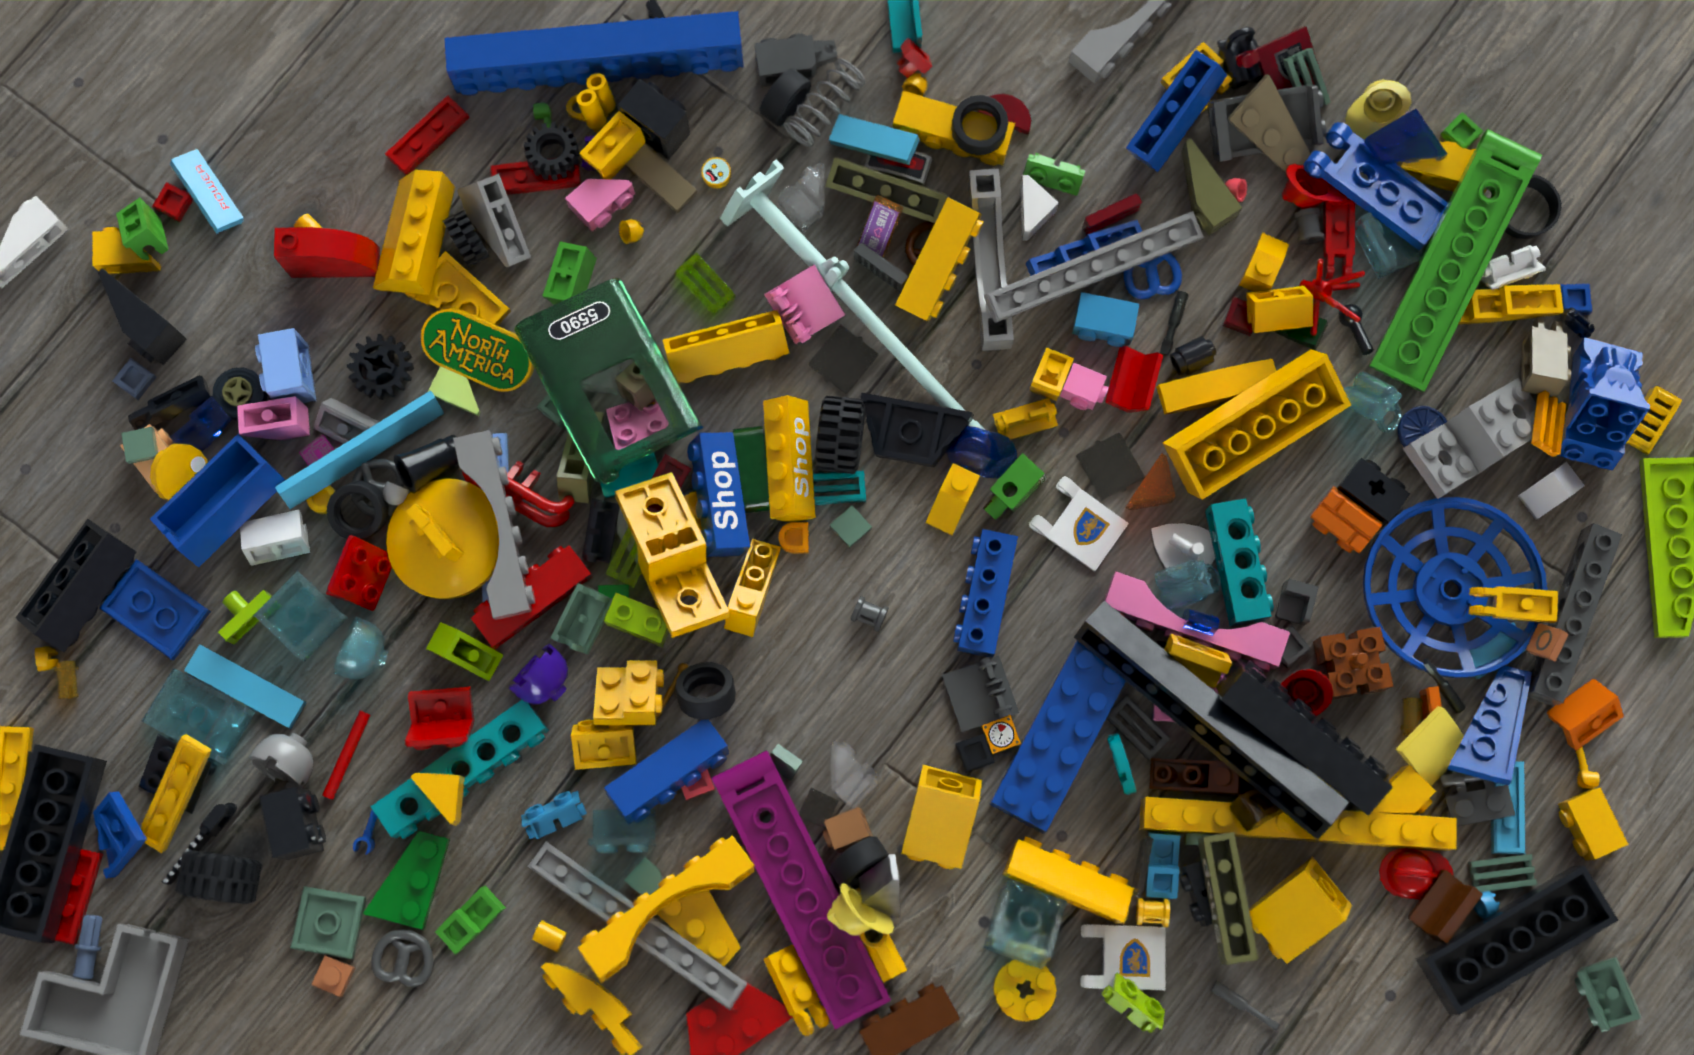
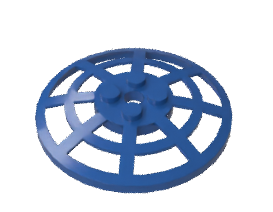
M1442 497L1423 501L1405 509L1382 529L1372 544L1364 565L1363 594L1369 619L1374 627L1381 626L1384 643L1400 659L1418 670L1429 673L1424 663L1413 657L1421 643L1439 651L1457 652L1462 669L1452 670L1436 667L1437 671L1442 677L1470 678L1490 673L1514 660L1526 649L1538 623L1542 622L1529 621L1523 631L1509 623V619L1470 615L1469 607L1474 605L1486 606L1488 597L1477 598L1470 596L1469 589L1471 587L1494 588L1496 586L1515 588V586L1533 583L1534 589L1547 590V581L1541 557L1534 543L1522 527L1507 514L1491 505L1474 499ZM1444 509L1468 510L1483 515L1492 520V522L1482 535L1465 528L1446 527ZM1431 511L1433 529L1416 535L1404 546H1401L1390 536L1393 530L1407 519L1422 512ZM1502 529L1506 530L1521 547L1531 571L1512 574L1505 557L1492 543ZM1447 536L1463 538L1475 543L1467 556L1460 553H1449ZM1434 538L1437 555L1427 562L1422 563L1410 553L1419 544ZM1381 546H1383L1395 556L1388 576V592L1371 593L1372 568ZM1485 551L1496 562L1502 576L1486 577L1483 569L1477 563ZM1403 563L1414 571L1416 576L1413 589L1397 591L1398 574ZM1447 581L1454 582L1458 586L1459 591L1456 597H1450L1444 592V584ZM1416 601L1419 609L1424 614L1416 628L1406 618L1400 603ZM1391 605L1397 621L1410 635L1402 649L1393 642L1383 629L1374 606ZM1478 617L1492 626L1483 635L1467 641L1464 623ZM1435 622L1451 626L1455 643L1440 642L1426 635ZM1500 632L1517 641L1510 650L1498 659L1475 667L1470 650L1488 643Z

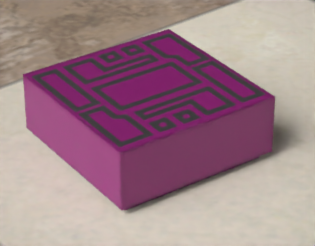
M322 435L299 451V453L309 466L335 449L327 438Z

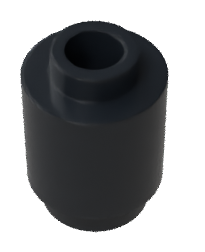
M1200 336L1175 348V352L1170 354V360L1178 375L1181 376L1185 373L1189 375L1214 363V356L1217 352L1210 339L1205 340L1204 337Z

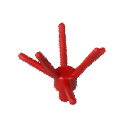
M1321 258L1318 259L1316 279L1312 282L1302 280L1299 286H1305L1313 295L1312 336L1317 334L1320 301L1326 302L1331 307L1338 309L1355 322H1360L1359 316L1333 299L1331 295L1333 291L1359 288V282H1344L1365 276L1364 271L1323 281L1324 261Z

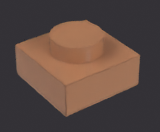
M325 955L311 985L342 997L356 967Z

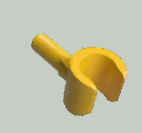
M1582 746L1576 751L1580 770L1577 775V784L1581 788L1594 789L1599 786L1600 776L1598 772L1588 771Z

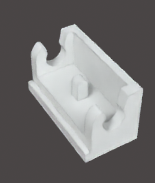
M299 509L246 521L240 527L241 549L251 566L310 553L307 526L303 524L302 514Z

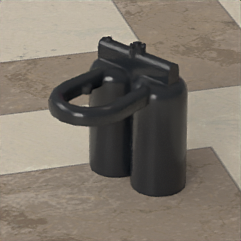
M1252 27L1241 28L1230 34L1227 39L1217 42L1219 48L1218 56L1224 61L1223 68L1232 79L1230 82L1232 89H1238L1250 82L1255 83L1263 79L1258 62L1249 68H1244L1243 66L1238 67L1235 59L1237 55L1259 47L1256 39L1253 38L1255 30Z

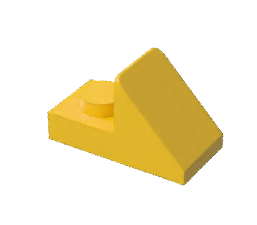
M1046 347L1029 391L1057 401L1074 358Z

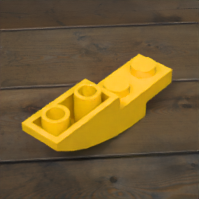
M546 962L541 966L545 971L542 975L545 982L553 990L558 987L565 996L562 1002L572 1014L578 1012L580 1016L592 1009L594 1011V1014L591 1016L602 1031L607 1028L615 1037L611 1042L621 1055H624L626 1052L628 1055H634L642 1048V1045L623 1023L633 1014L609 990L588 976L568 967L551 962Z

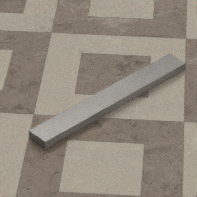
M1194 211L989 292L984 295L994 322L997 323L1204 239V235Z
M547 841L528 865L534 872L605 922L616 913L622 911L625 914L634 907L632 901ZM654 917L644 927L635 942L729 1010H731L748 985L744 980Z

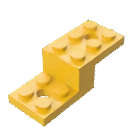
M671 472L615 491V498L637 543L638 565L671 637L674 638L729 618L727 605L706 563V542L673 473ZM652 504H658L663 509L660 512L652 513L647 510V507ZM691 595L697 598V602L692 605H686L682 603L681 599Z

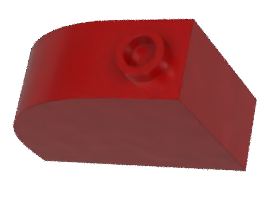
M317 227L275 228L274 258L291 278L376 277L380 261V248L373 240L365 236L343 230Z

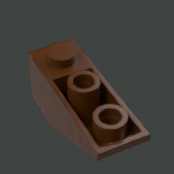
M1151 758L1149 789L1222 796H1240L1250 791V784L1223 761Z

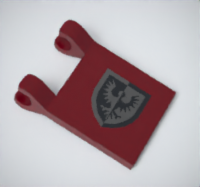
M1303 26L1258 48L1237 55L1235 57L1237 66L1249 68L1258 62L1262 76L1270 75L1277 90L1291 88L1292 85L1283 60L1307 48L1313 49L1307 26ZM1304 57V60H1305V63H1306L1308 72H1309V74H1310L1312 83H1313V85H1314V82H1313V79H1312V76H1311L1309 67H1308L1307 62H1306V59H1305V57ZM1295 61L1293 63L1297 71L1301 86H1304L1299 66L1297 64V61Z

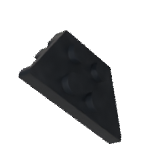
M861 393L874 454L879 458L935 467L974 417V414L969 411Z

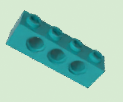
M1246 498L1211 504L1205 510L1229 627L1265 621L1272 616L1271 612L1274 610V604L1271 595L1266 592L1267 571L1265 566L1260 564L1258 553L1261 552L1259 537L1257 535L1254 536L1252 524L1255 521L1253 509L1251 506H1248ZM1229 527H1236L1240 531L1241 538L1239 540L1233 539L1229 535ZM1235 556L1245 558L1247 562L1246 569H1241L1235 564ZM1242 585L1251 587L1253 590L1252 599L1243 596L1241 593Z

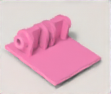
M815 264L764 294L773 310L778 309L782 324L795 345L799 342L807 341L814 333L845 316L844 311Z
M663 392L652 401L656 404L644 407L642 411L629 402L606 409L616 450L650 441L654 449L653 443H656L658 447L665 444L670 445L671 441L676 440L665 401L659 403V400L664 399Z

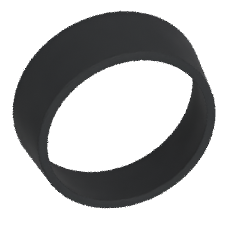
M1535 174L1532 175L1527 187L1537 190L1547 201L1549 207L1547 224L1539 232L1528 233L1517 230L1508 223L1505 232L1512 237L1519 239L1537 237L1550 230L1560 217L1562 205L1558 191L1547 179Z

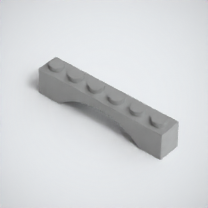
M1149 0L1138 12L1121 23L1103 29L1090 30L1071 51L1069 63L1094 84L1101 76L1104 79L1107 78L1116 66L1114 62L1120 56L1124 59L1134 47L1133 42L1138 36L1144 38L1153 27L1151 22L1157 16L1162 18L1172 6L1170 3L1172 0Z
M999 168L969 170L967 182L969 207L981 213L980 220L984 222L976 238L972 236L982 351L1011 349L1014 341L1012 317L995 323L984 298L985 294L1007 286Z
M487 430L453 438L460 469L484 491L492 505L497 520L499 533L498 558L493 575L486 587L492 617L498 620L532 612L530 604L536 603L532 585L526 586L524 574H528L529 569L525 555L520 556L517 545L522 544L519 526L513 527L511 515L516 514L512 496L506 497L504 485L509 484V479L505 466L500 467L498 456L503 455L499 437L493 438L491 431Z

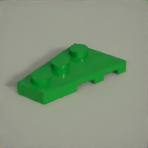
M418 831L363 914L424 930L450 839Z

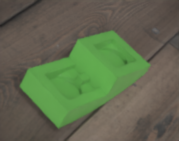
M486 885L482 886L460 909L454 911L435 933L456 955L476 938L506 907Z

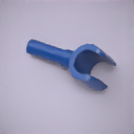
M372 810L363 836L357 838L353 843V850L355 852L359 850L362 840L368 844L366 854H369L375 848V841L372 835L377 816Z

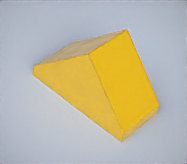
M414 773L411 776L412 780L450 824L456 826L461 822L464 777L460 775Z

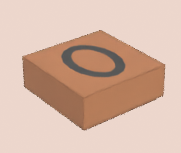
M1538 623L1526 651L1556 662L1569 634L1561 629Z

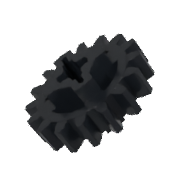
M382 334L377 335L376 341H372L367 336V344L363 346L357 343L358 353L350 352L349 354L354 360V363L347 364V368L354 372L349 376V379L353 383L357 382L356 389L359 392L365 390V394L369 398L376 393L377 397L383 400L387 392L393 398L395 397L394 389L399 388L404 391L405 387L402 382L404 380H412L407 371L413 370L414 366L412 363L406 362L412 358V355L409 351H404L406 347L402 342L396 344L395 338L391 335L387 341H385ZM394 353L398 356L399 367L393 364ZM384 363L388 367L376 370L374 366H382ZM362 367H365V369L368 370V373L366 375V377L368 378L367 381L364 379L362 375Z

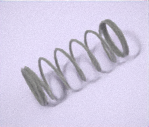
M837 59L835 61L837 70L830 69L826 72L828 82H817L816 88L818 93H808L806 96L808 105H797L796 109L799 117L789 116L784 121L783 125L787 132L800 144L812 147L814 139L802 125L791 118L803 122L814 135L821 137L820 132L802 118L799 112L800 107L811 109L823 123L831 125L825 115L812 107L809 101L810 95L820 97L830 109L840 114V109L821 94L819 84L823 83L831 86L838 96L846 102H850L849 96L831 83L829 72L840 74L855 90L859 91L860 87L865 85L866 80L862 73L847 60ZM840 64L850 69L859 78L861 82H858L857 80L853 79L850 75H848L840 66ZM790 125L799 130L808 141L800 137Z

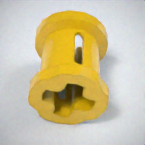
M1137 898L1136 925L1154 923L1162 924L1163 927L1169 926V899H1164L1163 902H1156Z

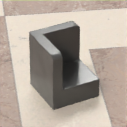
M1293 579L1285 581L1280 594L1276 618L1305 626L1311 620L1319 586Z

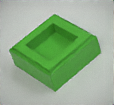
M1462 112L1440 135L1446 141L1455 142L1459 147L1467 149L1484 131Z

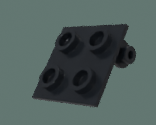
M160 734L157 735L138 786L154 795L178 744L172 738H166ZM209 758L186 806L185 811L191 814L195 810L207 775L212 776L216 771L217 765L213 763V759Z

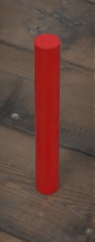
M359 710L322 796L331 800L334 799L369 721L370 714Z

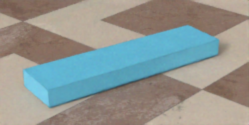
M200 644L184 669L190 675L289 729H292L307 703Z

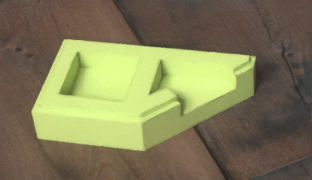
M440 366L428 392L431 391L439 400L479 417L480 410L469 380Z

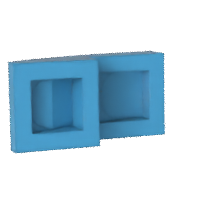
M1148 830L1147 842H1149L1150 846L1152 845V849L1146 858L1149 859V862H1146L1145 895L1146 897L1177 899L1179 832Z

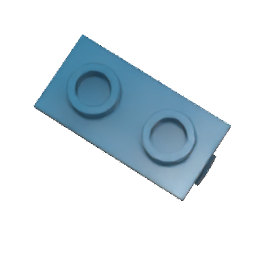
M578 790L573 793L570 791L560 793L554 797V801L544 806L536 804L528 808L525 814L521 815L523 828L526 827L528 837L530 839L534 837L540 839L557 831L553 821L557 818L563 828L582 820V816L586 815L587 811L584 804L580 803Z

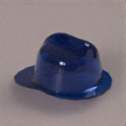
M967 426L947 451V455L952 464L961 466L981 477L997 479L1016 461L1017 450L1015 444L1007 436L978 427Z

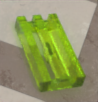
M697 252L674 271L675 275L713 316L718 313V310L724 308L730 300L732 301L736 298V294ZM695 262L726 294L724 297H721L692 266ZM687 270L717 303L713 304L684 272Z
M628 526L609 565L606 576L634 588L641 574L638 562L631 577L628 578L626 576L638 553L636 541L621 572H615L632 537Z

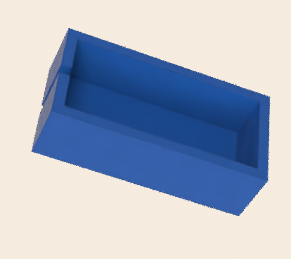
M237 434L161 507L150 520L181 554L197 567H200L277 492L275 487L285 481V479L255 448Z

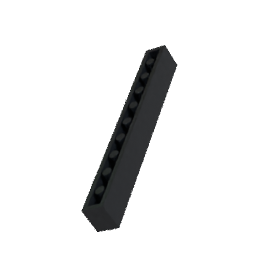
M1106 601L1088 617L1074 636L1078 642L1315 839L1318 840L1333 825L1349 803L1310 769L1225 704L1213 689Z

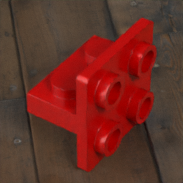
M349 535L327 587L326 594L374 611L392 569L387 551L356 536Z

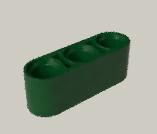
M763 426L733 429L745 513L769 511L767 458Z

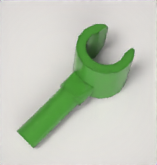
M534 103V119H544L547 128H551L552 115L548 104Z

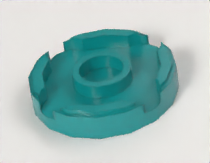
M1119 733L1109 735L1107 738L1108 744L1112 751L1124 794L1136 793V786Z

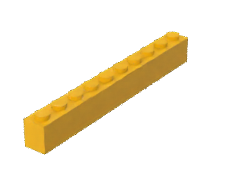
M1144 797L1140 803L1139 830L1179 833L1197 832L1216 835L1234 832L1236 837L1439 851L1456 850L1457 818L1371 812L1368 816L1362 811L1343 810L1333 825L1317 840L1284 812L1279 813L1260 826L1246 831L1230 810L1231 802Z

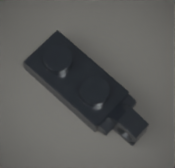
M200 375L148 400V406L128 415L129 422L134 430L145 428L149 424L156 426V424L163 421L172 420L179 413L191 407H198L211 398L208 384L204 377Z

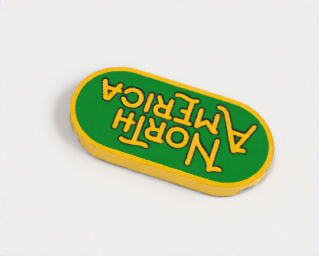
M450 308L436 311L428 317L422 327V348L433 363L499 392L515 390L527 383L533 374L534 356L525 339L463 310Z

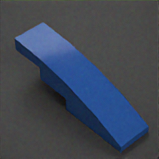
M1133 220L1090 233L1082 240L1059 246L1054 252L1031 258L1025 265L1030 276L1142 232L1138 220Z

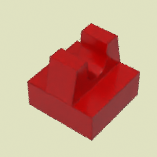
M907 38L900 45L903 56L897 62V65L900 66L899 71L907 78L917 70H920L925 75L932 67L929 55L910 38Z

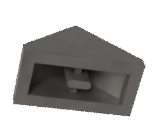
M893 854L888 855L859 877L863 904L892 918H900L899 875L896 857Z

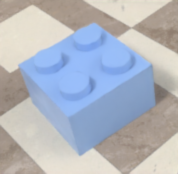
M294 328L258 334L259 345H255V352L258 362H262L263 373L259 374L262 391H266L269 397L274 400L296 396L302 403L316 401L308 343Z

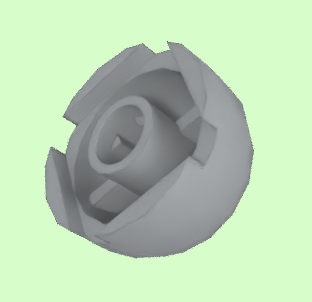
M291 733L290 736L284 734L270 735L262 739L249 755V758L252 759V765L273 781H275V778L282 781L287 780L288 783L284 787L288 789L293 787L303 788L309 780L313 769L312 754L305 747L307 741L295 733Z

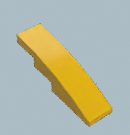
M1560 284L1509 285L1494 290H1475L1459 324L1502 322L1563 314Z
M1272 358L1181 378L1160 384L1156 388L1165 415L1211 407L1220 402L1229 401L1274 373L1276 368Z

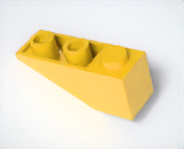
M752 539L727 607L729 618L725 619L724 629L750 637L754 636L780 554V546Z

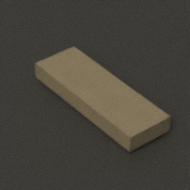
M646 144L625 164V167L677 214L698 193L697 189Z

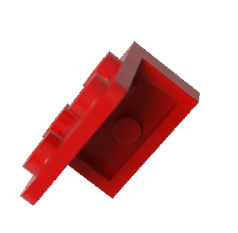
M470 686L409 691L408 703L411 727L405 738L406 747H414L416 750H425L433 745L443 744L446 747H458L468 741L475 722Z

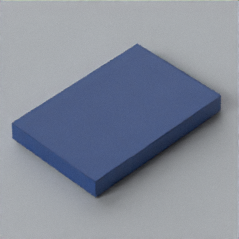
M137 559L99 607V609L171 660L176 659L211 612Z

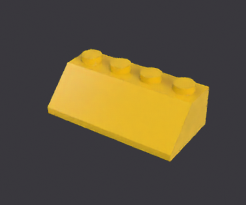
M414 170L399 180L373 285L375 290L430 295L446 228L442 220L449 216L455 186L443 172Z
M1025 836L1023 841L1019 839L1015 841L1002 875L1116 924L1125 922L1134 888L1127 885L1129 880L1111 873L1110 877L1099 874V867L1082 861L1081 865L1069 861L1071 855L1060 850L1053 849L1052 853L1041 849L1042 843Z

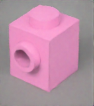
M1073 363L1060 397L1069 400L1073 407L1080 410H1086L1087 408L1093 410L1096 402L1102 404L1109 387L1104 386L1107 376Z

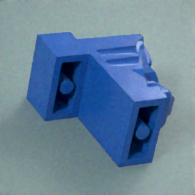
M1584 337L1573 354L1568 410L1565 413L1561 454L1557 456L1613 471L1625 454V444L1650 410V404L1644 399L1641 391L1642 384L1639 381L1638 370L1643 364L1642 352Z

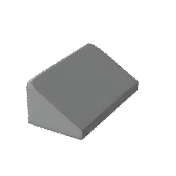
M329 398L321 403L313 429L345 444L379 423V421L333 398Z

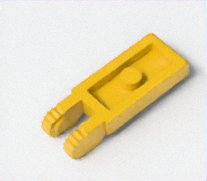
M1502 586L1494 588L1471 587L1469 589L1470 596L1477 598L1493 597V607L1471 606L1469 607L1470 615L1545 623L1557 622L1558 591Z
M792 944L763 958L789 1015L793 1016L800 1032L805 1036H809L814 1032L811 1018L803 1010L805 1008H808L814 1022L820 1029L828 1026L830 1021L826 1010L819 1003L818 995L794 945Z

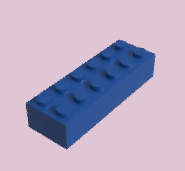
M1076 641L989 803V805L1042 834L1047 832L1126 682L1080 642Z

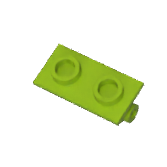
M1118 972L1115 973L1113 987L1108 985L1102 991L1101 995L1105 998L1104 1001L1121 1014L1127 1008H1131L1132 1010L1127 1013L1126 1018L1143 1032L1148 1031L1152 1033L1156 1027L1161 1030L1165 1009L1161 1004L1138 989L1133 981L1125 979Z

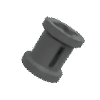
M1309 208L1294 214V219L1299 223V244H1315L1325 239L1324 233L1320 231V209Z
M860 596L852 613L851 621H861L874 627V631L879 632L889 607L883 606L881 608L865 601V597Z

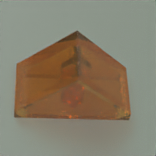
M1161 453L1125 508L1131 511L1173 502L1176 496L1166 455Z

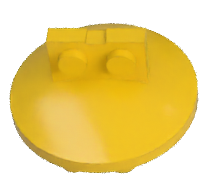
M439 479L430 481L415 493L410 492L404 502L397 506L389 522L386 545L391 566L405 585L417 593L435 599L459 598L483 586L493 575L499 549L497 520L492 505L484 491L466 481Z

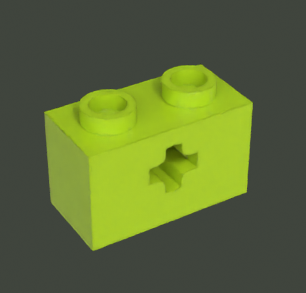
M615 593L604 619L606 625L663 648L669 630L660 611Z

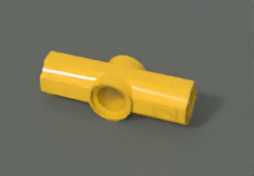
M865 932L859 934L883 983L907 971L889 934H883L882 939L876 943L869 942L865 938Z

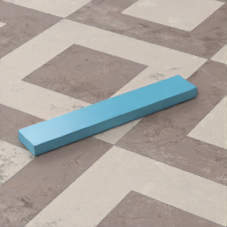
M429 391L283 481L275 488L289 509H292L358 468L362 463H366L443 415L444 412L434 394Z

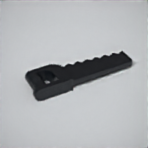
M234 803L217 804L203 820L199 828V834L184 852L190 850L200 851L211 837H216L236 813L237 806ZM182 856L172 867L166 878L162 880L165 885H171L178 878Z

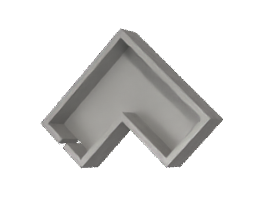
M117 924L100 983L52 971L38 972L20 1035L99 1055H156L189 939L130 924Z

